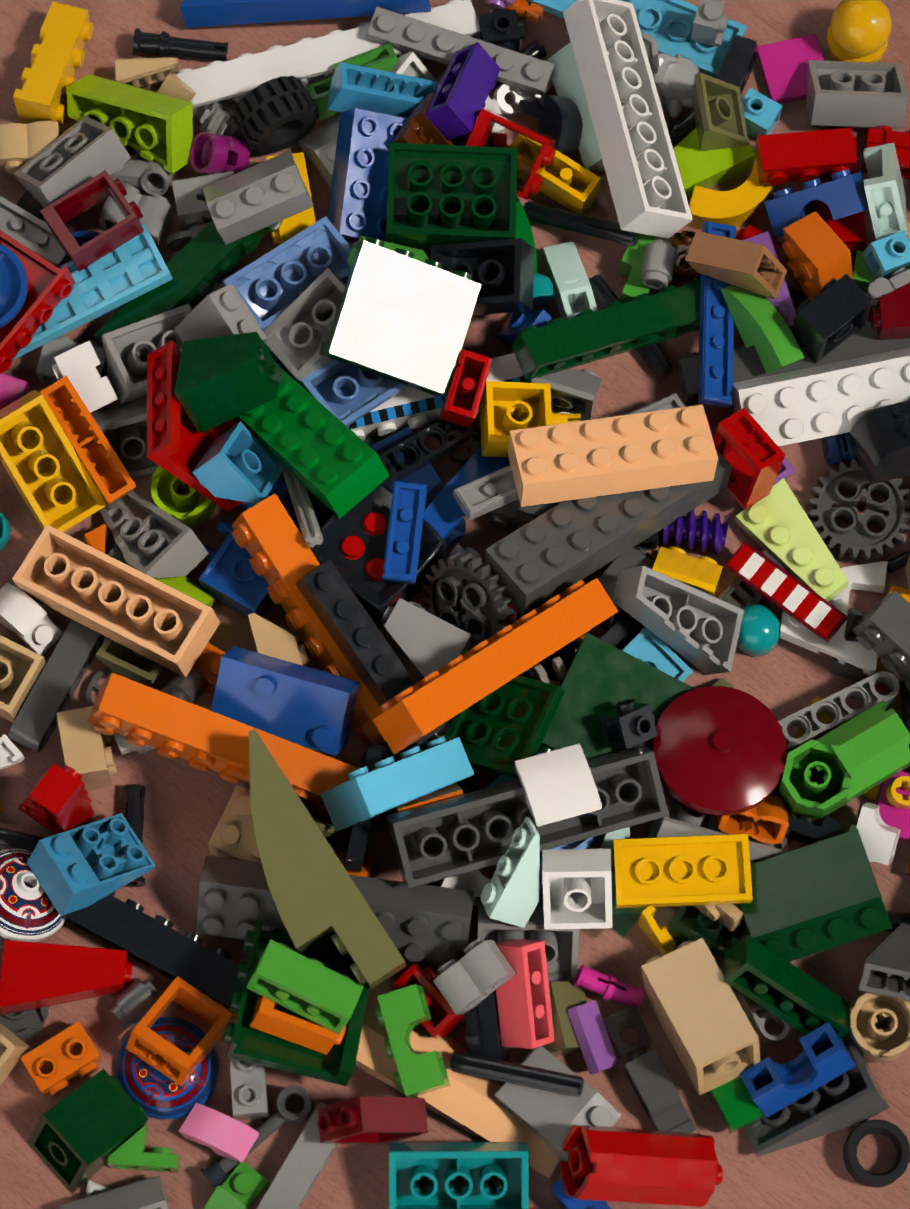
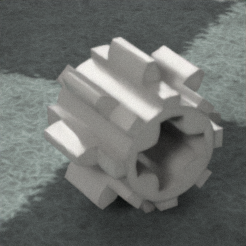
M214 101L212 107L207 105L201 115L199 122L202 125L199 130L233 137L238 128L232 117L234 110L223 103Z

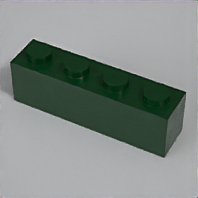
M748 934L725 952L724 982L804 1035L809 1034L827 1022L831 1024L840 1038L850 1032V1003Z

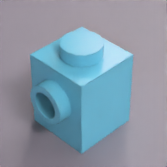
M750 88L745 97L741 96L747 134L757 139L758 135H770L780 119L783 105Z
M904 230L871 242L862 253L874 281L880 277L888 278L900 268L906 267L907 270L910 268V239H908Z

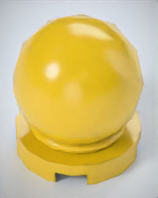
M843 0L840 2L831 16V24L826 34L830 57L834 61L879 62L887 49L888 38L892 31V20L886 5L881 0Z

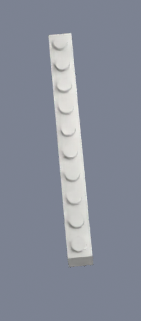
M451 0L445 5L431 7V12L405 15L479 40L481 37V30L471 0ZM365 22L353 29L331 31L326 36L314 39L310 37L303 38L295 44L272 46L264 52L256 54L245 53L236 59L225 62L214 61L206 67L194 70L189 68L183 69L175 75L197 93L191 101L193 119L201 117L207 105L212 107L214 101L235 109L240 100L251 90L271 79L281 76H295L299 78L306 90H308L307 86L334 75L332 64L383 46L384 44L366 39L371 22ZM393 48L397 58L407 53L406 51ZM416 55L419 58V60L427 59Z

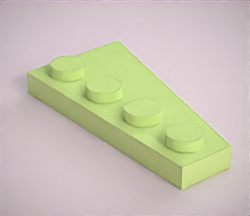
M784 478L772 487L768 496L735 516L736 523L785 567L789 574L826 601L830 602L848 587V579Z

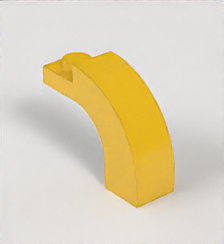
M756 157L750 176L741 186L735 189L716 191L695 185L689 206L693 220L685 226L701 230L702 224L708 221L732 225L736 228L757 216L765 207L764 202L769 200L774 185L768 183L759 184Z

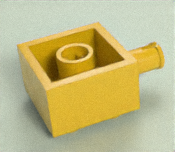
M486 381L480 401L481 455L485 457H508L510 430L577 422L581 419L580 413H552L551 386L549 383Z

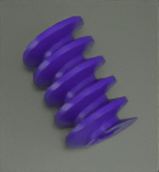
M693 509L685 516H679L676 521L660 530L663 545H667L671 537H674L676 547H680L684 539H687L690 550H693L696 543L700 542L701 552H706L709 545L713 544L714 554H719L725 544L730 515L726 517L723 523H721L719 513H715L712 519L708 521L707 511L702 510L699 517L695 518Z

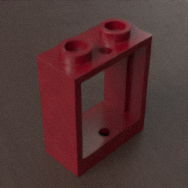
M106 170L40 210L47 226L79 272L144 232L139 221L143 218L140 209L134 201L127 202L124 197L127 195L124 186L118 178L112 180ZM110 196L126 219L84 245L79 246L65 223Z
M359 1096L317 1109L320 1143L388 1144L428 1133L425 1098Z

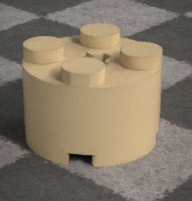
M866 992L856 1001L850 1010V1032L846 1034V1038L851 1037L864 1059L870 1063H884L900 1057L910 1046V1001ZM877 1022H886L888 1027L884 1032L883 1029L878 1030L875 1024Z

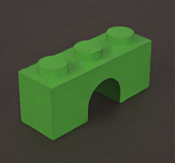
M414 984L377 996L379 1005L375 1006V1011L380 1025H385L389 1038L385 1039L384 1042L389 1058H395L398 1071L394 1072V1079L399 1092L404 1091L405 1096L413 1098L451 1086L442 1053L434 1050L425 1054H417L410 1044V1035L414 1027L422 1022L432 1020L423 987Z

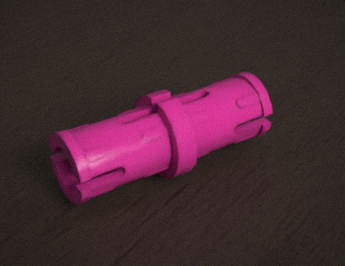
M585 965L579 967L574 979L575 986L601 995V999L606 1001L613 999L633 1007L635 1010L639 1008L644 997V989L618 980L617 975L612 973L605 975Z

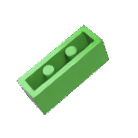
M270 940L261 954L246 988L340 1035L351 1018L364 986L355 982L348 975L339 974L325 967L316 959H309L293 951L286 944Z

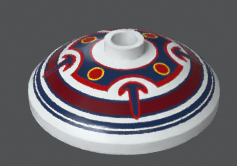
M24 849L0 851V936L15 941L38 942L56 933L65 922L68 914L59 915L27 864L32 852ZM24 882L29 883L33 888L27 887Z

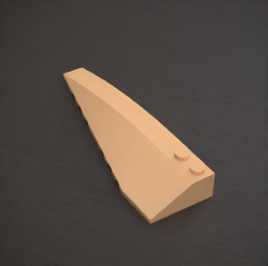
M389 977L379 985L369 989L355 1066L399 1091L394 1079V1072L398 1071L395 1058H389L384 1042L385 1039L389 1038L385 1025H380L375 1011V1006L379 1005L377 996L392 991L390 987L395 981ZM421 1023L415 1026L410 1035L411 1047L417 1054H425L434 1050L441 1052L451 1086L413 1098H425L426 1108L484 1142H527L529 1169L549 1180L561 1158L493 1096L501 1085L493 1079L452 1071L450 1067L452 1054L456 1051L467 1052L450 1035L444 1038H434Z

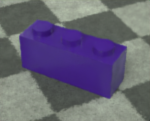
M478 42L454 53L425 112L426 117L447 141L459 136L465 137L472 132L481 109H484L486 106L485 101L490 91L495 87V80L500 72V67Z

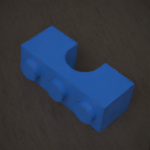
M846 169L831 174L832 181L821 184L820 178L802 183L803 190L792 193L791 187L773 192L774 199L764 203L775 238L784 236L783 228L809 215L815 200H820L827 204L833 220L868 210L869 207L861 172L851 175L850 170Z
M829 1022L799 1039L803 1046V1051L796 1059L788 1063L778 1064L773 1062L770 1057H767L740 1073L753 1101L767 1118L856 1066L842 1039Z

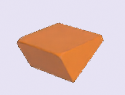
M106 524L84 534L87 545L108 555L109 534Z

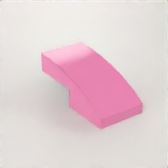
M199 1103L194 1105L179 1129V1132L185 1139L209 1146L215 1154L240 1163L244 1161L259 1136L256 1130L244 1123Z

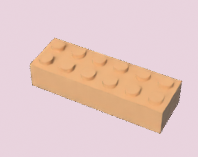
M703 405L510 430L507 452L521 507L713 481L718 462L717 452Z
M48 524L12 578L17 587L32 599L185 678L220 624L218 617L211 607Z

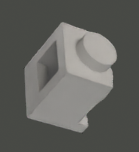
M700 0L693 23L692 41L721 47L729 16L723 14L725 2L719 0Z

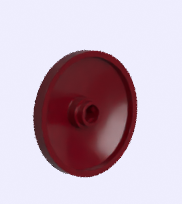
M701 687L679 696L662 713L656 726L658 736L652 739V751H654L660 781L675 799L685 806L709 815H735L751 810L761 804L776 788L786 763V741L782 728L774 714L754 696L731 687Z

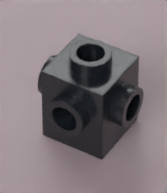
M497 9L491 13L479 14L480 40L516 52L520 51V40L525 39V29L523 21L517 20L516 10Z
M626 699L615 704L616 708L599 715L606 747L636 750L646 745L645 741L658 736L655 727V716L651 711L650 704L636 703L635 699Z

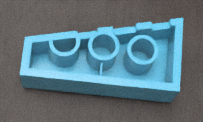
M444 736L426 743L428 749L421 752L419 746L400 753L402 760L395 762L393 756L375 763L376 770L371 772L368 771L367 766L349 773V781L321 793L335 831L337 832L357 822L364 821L475 775L460 738L458 737L447 742Z

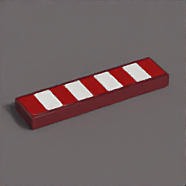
M746 541L741 544L725 565L728 571L827 644L848 619L846 614Z

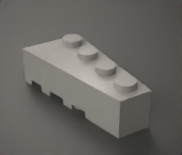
M646 566L619 569L612 598L614 603L706 675L731 672L744 614L743 609Z

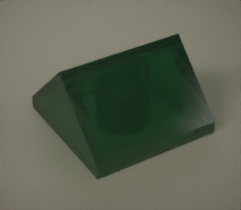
M694 905L679 907L670 921L667 930L674 942L679 945L686 941H696L703 938L718 966L724 969L725 952L739 942L747 927V923L741 920V925L731 932L718 919L712 921Z

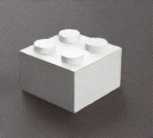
M611 849L543 850L544 929L612 928Z

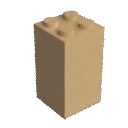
M703 938L696 941H686L680 944L676 950L664 956H653L641 966L645 996L699 1096L740 1077V1073L760 1062L759 1038L729 984L724 982V975Z

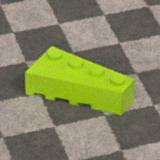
M91 74L67 86V110L69 117L79 121L84 116H87L112 128L124 147L129 145L140 151V156L150 162L152 160L160 162L164 165L163 169L172 174L190 163V148L193 142L192 102Z

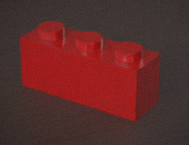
M852 128L758 135L756 141L755 155L759 184L781 185L786 181L795 180L805 183L818 178H830L831 174L849 169L852 175L857 164Z

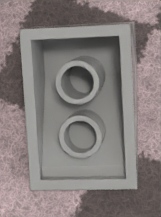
M329 268L263 331L267 337L265 344L268 345L271 351L299 381L333 361V359L319 355L322 342L329 341L346 283Z
M543 1046L534 1048L521 1063L522 1065L578 1076ZM585 1081L582 1094L578 1097L504 1082L493 1095L558 1155L562 1161L568 1160V1151H562L563 1141L573 1125L612 1127L622 1116Z

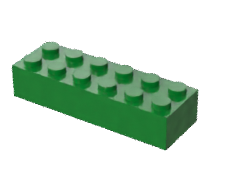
M281 369L283 377L281 384L278 385L277 397L231 420L236 424L241 421L279 464L340 519L390 475L378 454Z

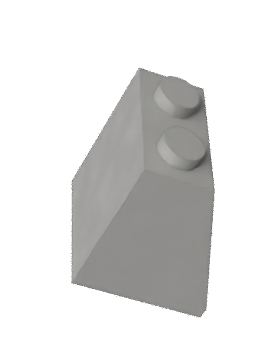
M232 283L208 294L175 327L183 342L257 332L264 344L267 340L266 335Z
M399 598L395 607L389 605L382 617L381 622L383 625L381 631L384 632V638L416 684L469 651L471 634Z

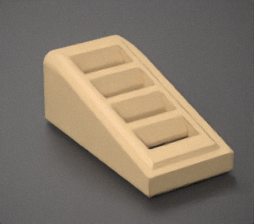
M176 57L115 60L116 82L138 88L161 83L169 73L176 74L180 71L178 58Z

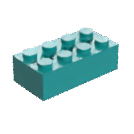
M527 1142L389 1143V1209H529V1150ZM420 1176H428V1179H432L427 1182L425 1187L420 1186L419 1181H415L419 1180ZM455 1176H463V1179H467L462 1181V1186H454V1181H450L454 1180ZM490 1176H497L498 1179H502L496 1181V1186H489L488 1181H485Z

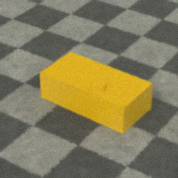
M33 390L0 410V460L42 531L48 524L64 532L107 506L41 393Z

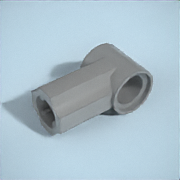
M129 159L124 163L121 171L110 175L112 180L118 178L122 185L128 184L137 189H143L150 195H162L168 189L175 172L172 174L164 170V165L156 160L150 162Z

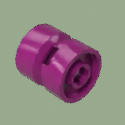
M201 132L196 135L190 148L191 165L199 173L212 175L234 171L236 174L246 170L249 163V147L242 138Z

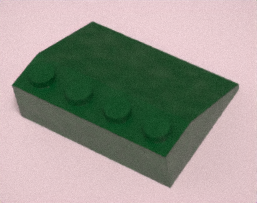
M389 142L386 242L411 248L431 249V245L515 239L517 148Z
M858 829L750 864L753 901L752 903H740L750 935L788 962L892 928Z

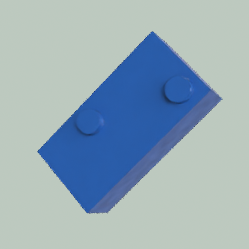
M233 646L221 658L211 711L298 745L336 756L348 742L360 682Z

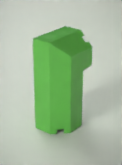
M884 700L819 739H811L788 753L778 795L785 801L786 807L792 816L803 815L809 818L822 819L910 766V748L908 746L910 744V733L896 711L892 708L885 711L888 704Z

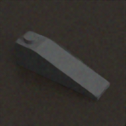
M851 1037L845 1039L843 1043L856 1065L854 1068L768 1118L761 1111L763 1116L760 1120L744 1127L757 1157L860 1124L890 1108L875 1076Z

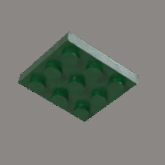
M517 676L454 716L445 739L448 742L458 737L460 738L472 767L519 779L515 768V761L537 755L565 691L559 685Z

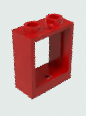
M481 109L465 146L485 147L495 123L542 144L524 186L522 187L517 184V196L523 199H530L531 195L536 196L543 183V178L540 177L545 165L550 166L557 149L553 148L555 140L491 110Z
M742 408L719 422L713 442L719 453L732 465L729 479H732L735 483H728V488L726 489L746 510L770 494L786 454L745 408Z

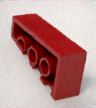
M55 763L41 777L18 808L55 835L86 825L95 815L91 806L92 800L87 796L89 793L84 788L86 785L81 781L82 776L68 765H65L62 769Z

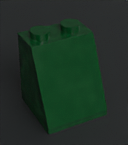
M257 332L187 340L183 342L174 395L198 432H206L277 397L278 385L282 382V370L280 365L276 364L272 358L268 345L263 343Z
M102 1069L46 1111L39 1120L28 1143L66 1187L74 1193L108 1163V1156L144 1127L149 1119L145 1116L142 1106L132 1101L123 1091V1087L118 1079L110 1076L105 1069Z

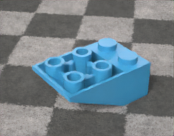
M122 813L40 839L27 861V864L60 916L94 904L154 869L156 866Z

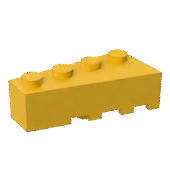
M52 1L40 30V41L42 43L34 44L31 51V68H24L21 75V80L23 81L22 89L16 88L13 95L19 123L28 124L37 121L63 123L67 114V105H65L67 86L76 82V77H74L76 69L82 67L85 58V50H83L85 41L91 40L94 30V23L90 22L88 10Z

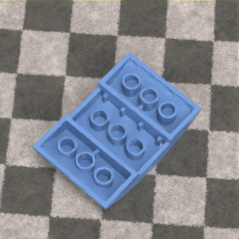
M325 216L226 278L222 284L224 287L231 283L234 285L260 328L264 331L327 268L342 278L347 284L351 268L346 261L352 248ZM270 349V354L275 363L279 364L281 369L346 426H349L408 387L336 360L329 362L299 381Z

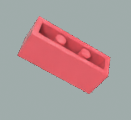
M512 939L496 944L516 972L510 980L496 990L502 1047L534 1049L555 1042L545 941Z

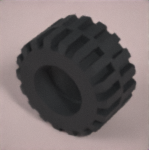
M281 76L271 79L251 90L240 100L238 106L233 111L234 115L232 117L251 151L257 155H268L287 149L304 138L316 125L320 115L318 108L301 80L295 76Z

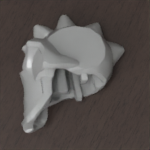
M641 32L661 107L666 106L671 117L677 118L682 107L690 110L693 108L691 92L694 76L699 73V69L691 59L682 58L681 54L672 57L665 53H658L657 40L649 34Z

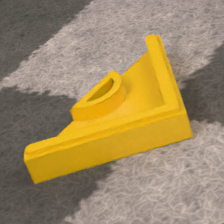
M650 905L641 912L637 925L664 956L676 950L675 942L666 926L658 927L653 918L656 909Z

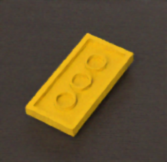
M748 834L613 839L616 908H641L650 905L666 907L752 903L753 901Z

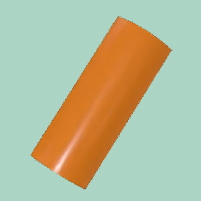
M67 375L40 391L39 393L43 395L106 502V507L111 506L137 487Z

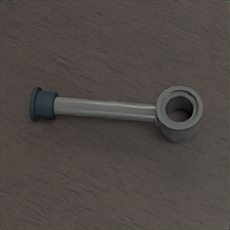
M293 1085L286 1087L280 1092L277 1099V1112L256 1129L259 1136L249 1153L285 1122L288 1124H300L311 1116L313 1102L307 1090ZM293 1096H299L305 1101L304 1108L298 1113H290L286 1110V1102ZM224 1157L218 1163L214 1161L205 1170L203 1167L200 1170L216 1188L228 1177L226 1173L239 1162Z

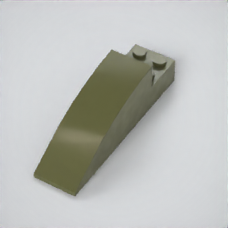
M255 728L249 731L251 817L266 881L280 918L299 953H302L335 931L331 939L342 956L349 953L355 962L349 966L361 985L368 983L372 989L405 968L406 963Z

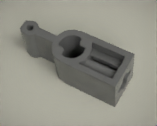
M655 1049L624 1065L623 1071L657 1131L684 1133L696 1131L695 1125L685 1110L680 1095Z

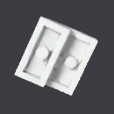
M580 743L515 761L516 772L525 791L526 802L536 827L602 809L601 800Z

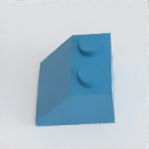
M239 421L213 440L192 473L197 477L199 483L207 488L214 497L258 504L267 497L284 468L243 423Z

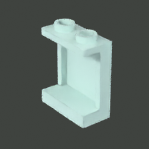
M890 143L865 148L863 154L869 179L864 180V189L876 241L903 230L908 235L906 195L895 144Z

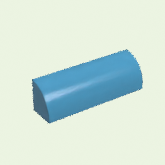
M340 62L331 81L328 110L343 112L358 108L408 118L427 95L435 94L440 82Z

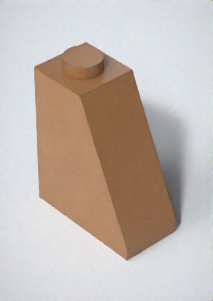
M696 231L693 241L689 243L686 251L685 261L697 273L772 299H777L787 269L762 244Z

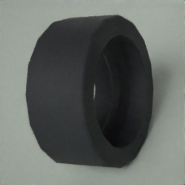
M873 1119L861 1123L849 1134L844 1144L843 1160L847 1171L857 1182L867 1187L880 1188L892 1184L905 1173L910 1162V1145L906 1135L898 1126L886 1120ZM873 1133L883 1134L894 1143L897 1157L894 1166L889 1171L881 1174L871 1173L860 1165L857 1158V1146L866 1135Z

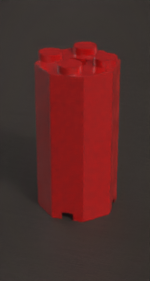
M573 1125L563 1141L562 1151H568V1160L561 1161L560 1173L565 1194L574 1196L576 1199L704 1207L715 1191V1185H720L723 1178V1170L721 1165L718 1164L715 1152V1141L709 1135Z

